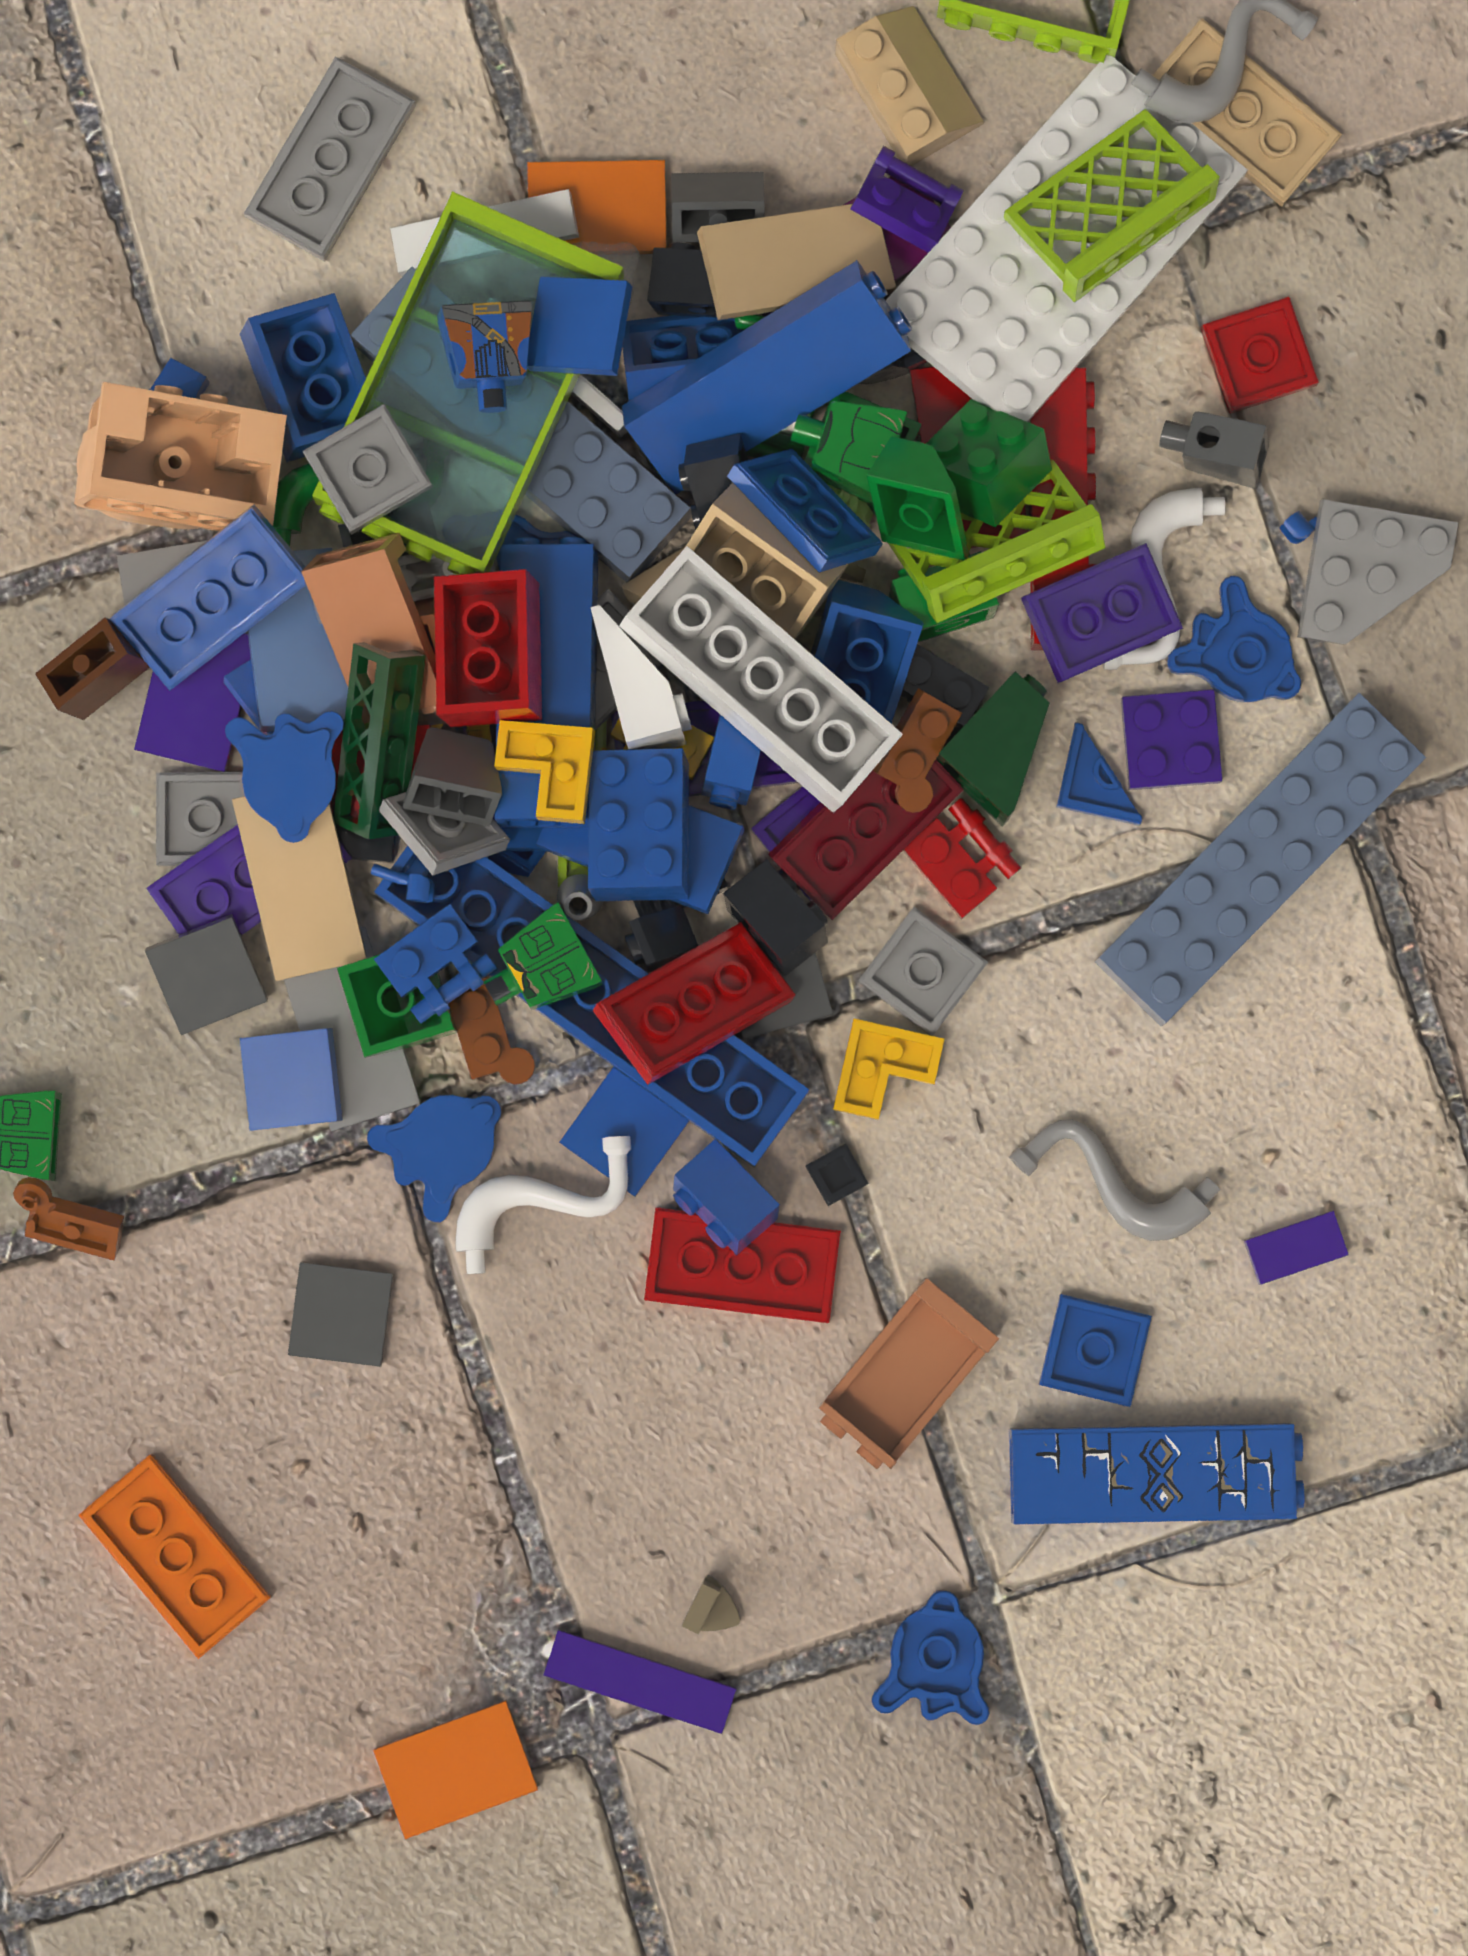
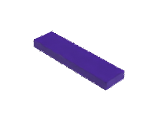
M559 1629L543 1676L720 1734L723 1733L737 1689L736 1687Z

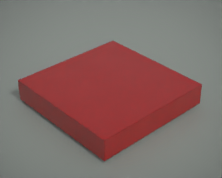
M1290 297L1201 326V331L1230 414L1315 387L1319 383Z

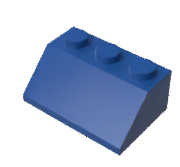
M335 293L249 317L240 332V337L267 411L287 415L282 449L286 462L305 457L304 450L344 428L366 380Z
M671 315L627 321L622 350L628 400L634 399L743 330L738 329L735 326V319L731 318L718 320V318Z
M838 580L828 595L811 654L892 724L923 627V621L877 589Z

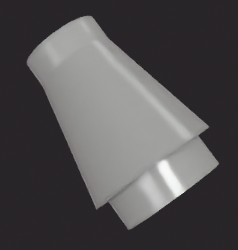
M577 874L570 876L562 882L558 889L557 901L563 912L574 920L589 919L596 915L602 907L603 901H595L588 889V875ZM581 897L587 902V905H584L582 909H577L573 907L571 899Z

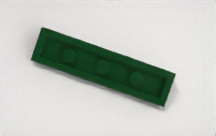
M361 642L353 643L333 816L335 824L364 838L375 839L399 835L380 813L379 809L383 799L407 792L412 773L426 655L415 650L386 652ZM368 660L377 663L373 684H371L367 674ZM364 705H366L370 714L368 729H366L362 720ZM359 750L365 760L364 773L362 774L356 763ZM354 794L360 805L358 818L350 815L352 796Z

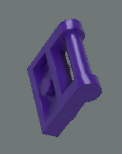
M883 145L850 210L929 253L938 244L964 190L954 184H951L950 187L942 184L894 157L895 151ZM886 173L892 176L893 178L901 181L902 183L910 186L918 192L940 203V205L937 206L933 202L926 200L925 198L899 185L895 181L885 177L884 174Z

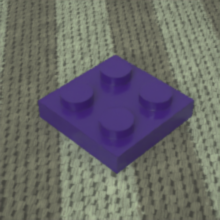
M1214 690L1125 696L1121 698L1128 790L1218 784L1222 782Z

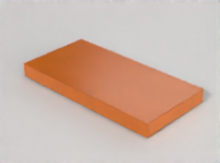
M153 1454L147 1456L78 1515L198 1659L272 1598Z

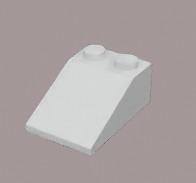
M600 605L590 607L628 749H671L686 745L683 731L691 730L692 727L682 693L673 695L667 679Z

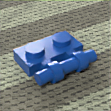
M451 904L374 958L402 998L417 987L425 998L410 1008L420 1024L435 1013L441 1016L450 1009L448 1006L450 1002L470 988L474 992L484 984L482 979L497 969L487 954L472 964L464 956V953L477 945L478 941ZM453 963L459 973L436 989L430 978Z

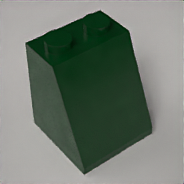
M1016 671L939 752L936 759L964 789L963 791L1002 827L1008 822L1015 810L1050 704L1044 698L1048 692L1040 682L1030 674H1026L1022 678Z

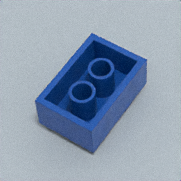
M683 748L593 751L589 782L588 889L595 901L689 899V762Z

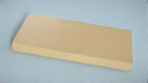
M1201 18L1152 76L1160 80L1167 73L1185 84L1199 85L1204 83L1217 66L1224 36ZM1246 54L1241 82L1233 100L1223 112L1210 120L1192 123L1248 169L1245 177L1281 207L1342 136L1337 129Z
M852 204L701 226L697 231L718 320L774 312L858 260L867 274L874 271L878 275L887 294L892 293L896 289V284L882 227L850 210Z
M245 796L233 798V807L275 980L288 979L367 959L331 804L329 803L326 809L311 823L306 838L302 841L291 843L283 840L276 827L260 817L252 809Z

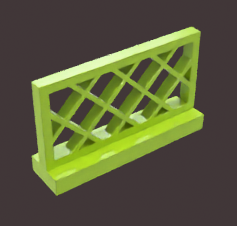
M1145 108L1004 211V219L1064 282L1062 290L1075 303L1214 201L1220 176L1208 164L1201 167ZM1144 127L1156 140L1155 150L1128 148L1129 137ZM1123 142V147H1116ZM1101 157L1122 159L1120 176L1093 174L1094 162ZM1127 159L1154 162L1153 179L1126 177ZM1160 162L1179 164L1188 175L1178 182L1158 180ZM1088 167V173H1083L1082 171ZM1067 182L1086 184L1085 202L1058 199V189ZM1092 185L1119 187L1118 205L1090 202ZM1124 189L1152 190L1151 202L1144 207L1123 206ZM1157 191H1162L1163 193L1157 197ZM1053 193L1052 199L1046 198ZM1031 208L1051 210L1050 228L1030 226L1021 215ZM1056 211L1084 213L1082 231L1055 228ZM1089 214L1117 216L1116 227L1108 233L1089 232ZM1122 217H1129L1122 222ZM1054 240L1081 242L1080 254L1065 264L1053 251ZM1087 243H1093L1091 246H1089V247L1086 249V244H1087Z
M1051 460L1052 471L1040 482L1051 479L1055 484L1052 493L1030 492L998 524L1002 525L998 537L978 534L984 522L961 513L963 520L972 521L967 532H965L968 551H970L972 546L988 548L989 550L962 561L888 543L926 599L929 613L936 623L1106 548L1100 514L1092 504L1086 505L1054 460ZM1025 504L1045 507L1040 518L1020 515ZM1055 509L1074 511L1056 520H1051ZM1014 527L1031 530L1016 538H1009ZM929 565L948 567L928 577L925 576Z

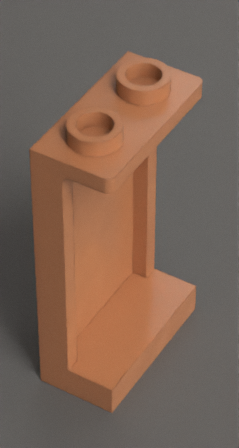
M400 533L316 555L301 572L347 686L349 685L353 643L365 642L386 652L415 650L426 655L419 710L421 709L423 714L436 712L435 654L397 560L406 550ZM368 660L367 674L371 684H373L377 663ZM366 705L363 706L362 711L364 724L370 722V714Z
M925 1278L818 1407L825 1413L820 1422L840 1439L846 1433H849L862 1444L856 1452L876 1469L882 1463L892 1469L903 1452L999 1338L929 1279Z

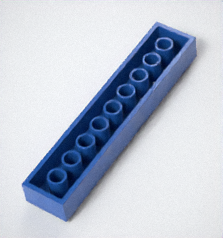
M409 846L405 848L391 869L401 873L421 874L431 878L435 884L433 902L406 900V885H399L385 879L381 881L374 891L379 898L418 926L451 904L478 941V944L464 953V956L472 964L487 954L497 967L496 970L488 975L489 977L508 968L498 949L552 906L550 902L487 857L432 875ZM566 915L601 978L603 985L535 1010L755 1168L809 1093V1089L734 1035L647 1085L595 1015L593 1009L598 1002L648 975V973ZM522 993L516 995L519 999L528 1004Z

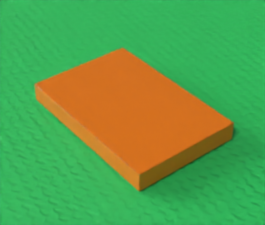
M665 160L527 162L528 198L569 189L571 192L579 237L564 241L595 255L653 254L654 247L667 248Z
M507 1700L373 1750L405 1839L538 1791L539 1789Z

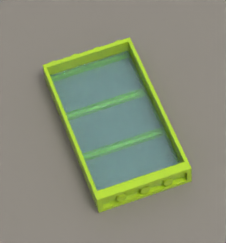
M452 191L344 425L345 427L385 404L433 488L362 529L364 534L377 539L400 533L403 543L407 544L405 552L426 562H430L432 556L449 563L447 570L455 575L490 572L580 374L536 372L527 369L526 377L521 385L505 386L507 410L497 413L479 412L477 388L458 389L454 385L438 326L437 315L442 305L531 300V331L540 277L623 280L624 270L622 266ZM319 481L312 495L315 503L321 506L319 513L335 522L345 524Z

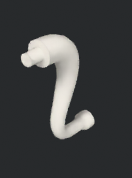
M1201 487L1171 491L1153 499L1139 513L1132 528L1131 549L1147 543L1177 614L1178 611L1162 564L1164 542L1169 534L1179 528L1202 526L1203 516L1225 515V497H1203ZM1180 630L1158 639L1151 645L1142 646L1103 663L1104 670H1117L1121 665L1150 664L1167 658L1176 648L1180 637Z
M630 1136L602 1138L603 1151L608 1155L610 1179L607 1192L602 1196H583L540 1179L519 1175L491 1178L477 1186L464 1201L457 1220L456 1252L466 1253L467 1274L485 1273L484 1250L494 1249L493 1240L496 1221L503 1212L510 1208L529 1205L581 1217L604 1216L616 1210L623 1202L628 1187L627 1154L631 1150Z

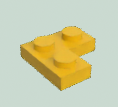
M500 720L495 768L501 771L540 774L536 809L538 820L585 824L595 738L594 729L589 727Z
M854 1018L833 1110L879 1120L889 1075L934 1085L944 1038Z

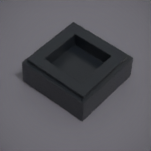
M846 1143L805 1166L828 1207L869 1184Z

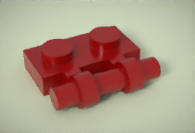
M960 798L948 808L950 813L959 822L955 828L949 832L937 818L903 852L962 920L997 890V887L987 877V873L997 867L1007 879H1010L1022 867L1011 856L1013 850L1005 840L1000 843L983 823L986 818L978 809L973 811L964 799ZM968 835L973 838L986 854L977 864L959 844Z

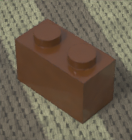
M105 617L36 672L35 675L58 711L85 720L150 667L111 620Z

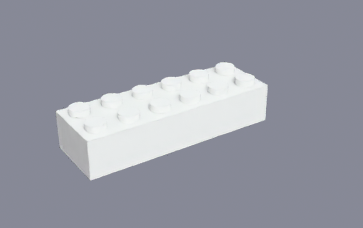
M688 546L685 547L628 612L619 625L621 629L833 813L844 804L903 735Z

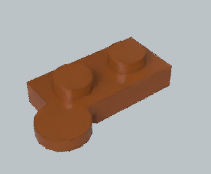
M919 688L896 726L903 735L873 769L877 774L897 784L895 789L897 803L903 809L912 813L926 809L931 803L933 788L925 777L962 714L954 707Z
M485 984L474 992L471 988L449 1003L472 1080L499 1072L506 1082L514 1085L529 1081L535 1070L534 1059L525 1049L519 1047L511 1048L499 1007L496 1006Z
M27 1177L18 1181L13 1192L14 1199L23 1209L30 1211L26 1222L25 1237L115 1261L120 1249L124 1222L123 1215L53 1197L49 1186L37 1178Z

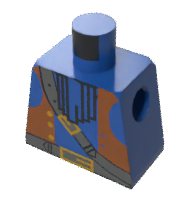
M531 300L442 305L437 315L438 326L454 385L458 389L477 388L479 412L497 413L507 410L505 386L521 385L526 377L532 312Z

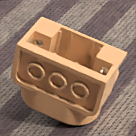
M108 382L102 383L100 397L92 404L89 413L88 429L83 433L82 442L78 450L75 505L98 510L112 518L126 522L176 529L202 528L220 531L255 504L273 526L287 415L228 405V398L221 395L201 394L200 399L182 396V389L172 386L157 385L154 391Z

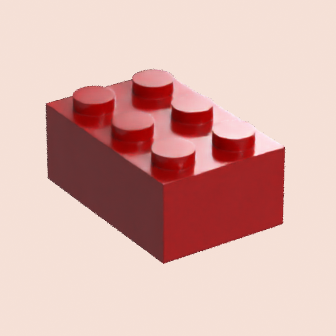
M526 569L435 576L436 715L450 727L499 724L500 720L517 722L541 721L542 682L539 582Z

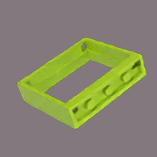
M940 0L936 18L944 19V23L954 29L970 30L972 26L988 30V34L991 37L1001 41L1012 42L1019 38L1033 42L1035 48L1045 52L1058 53L1060 49L1078 53V58L1083 61L1098 64L1099 62L1104 63L1106 55L1115 58L1130 0H1115L1106 37L959 0Z

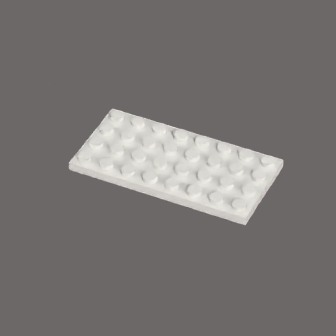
M1106 55L1104 63H1098L886 300L891 309L898 306L909 321L912 331L907 333L910 347L973 400L997 412L1002 411L1026 422L1031 420L1245 177L1248 169L1192 123L1171 120L1146 107L1144 104L1148 95L1131 84L1135 75L1112 56ZM1146 108L1201 167L1208 164L1220 176L1215 200L1074 303L1062 290L1064 282L1004 219V211ZM1144 127L1129 137L1128 148L1155 150L1156 140ZM1123 142L1116 147H1123ZM1101 157L1094 162L1093 174L1120 176L1122 159ZM1127 159L1126 177L1153 179L1154 162ZM1160 162L1158 180L1178 182L1188 175L1179 164ZM1088 167L1082 172L1088 173ZM1067 182L1058 189V199L1085 202L1086 184ZM1092 185L1090 202L1118 205L1119 187ZM1125 188L1123 206L1144 207L1151 202L1152 190ZM1157 191V197L1163 192ZM1053 193L1046 198L1052 199ZM1031 208L1021 215L1030 226L1050 228L1051 210ZM1056 211L1055 228L1082 231L1084 213ZM1089 214L1088 231L1110 232L1116 227L1117 216ZM1122 217V222L1129 217ZM1054 240L1053 251L1065 264L1080 254L1081 242ZM1087 243V244H1086V249H1087L1089 246H1091L1093 243Z

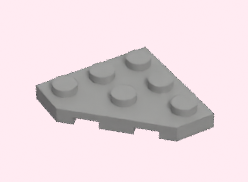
M1325 499L1320 500L1297 637L1340 645L1347 644L1451 568L1458 522Z

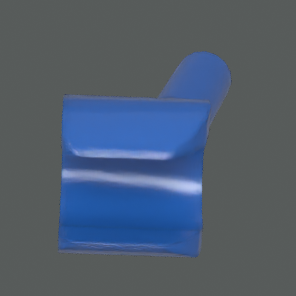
M1297 511L1284 521L1283 525L1280 526V530L1291 543L1299 544L1315 531L1317 517L1308 522L1303 514Z
M378 864L373 865L371 875L407 886L406 900L422 903L433 902L435 884L431 878L421 874L401 873Z

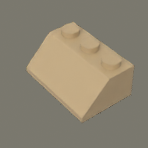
M914 6L877 15L836 39L835 55L893 151H895L896 156L901 161L913 166L984 124L983 119Z
M734 483L714 501L686 545L795 640L822 605L848 566L846 564L819 573Z

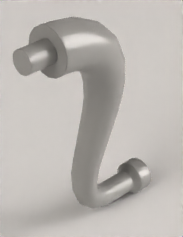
M1240 0L1233 9L1228 21L1217 66L1204 83L1199 85L1185 84L1167 73L1158 80L1141 68L1131 84L1148 95L1144 104L1146 107L1171 120L1184 123L1210 120L1225 110L1233 100L1239 87L1244 67L1248 27L1251 17L1256 11L1263 10L1273 14L1289 25L1292 34L1302 41L1311 32L1318 17L1310 11H1300L1286 0Z
M1073 1119L1059 1120L1050 1124L1025 1148H1017L1009 1156L1013 1163L1029 1177L1038 1168V1160L1055 1143L1065 1138L1074 1140L1084 1152L1107 1210L1116 1222L1129 1233L1149 1241L1170 1240L1192 1230L1211 1214L1205 1205L1220 1191L1219 1187L1210 1178L1206 1177L1192 1192L1183 1186L1175 1195L1164 1202L1156 1204L1146 1203L1137 1198L1126 1187L1098 1136L1085 1124Z

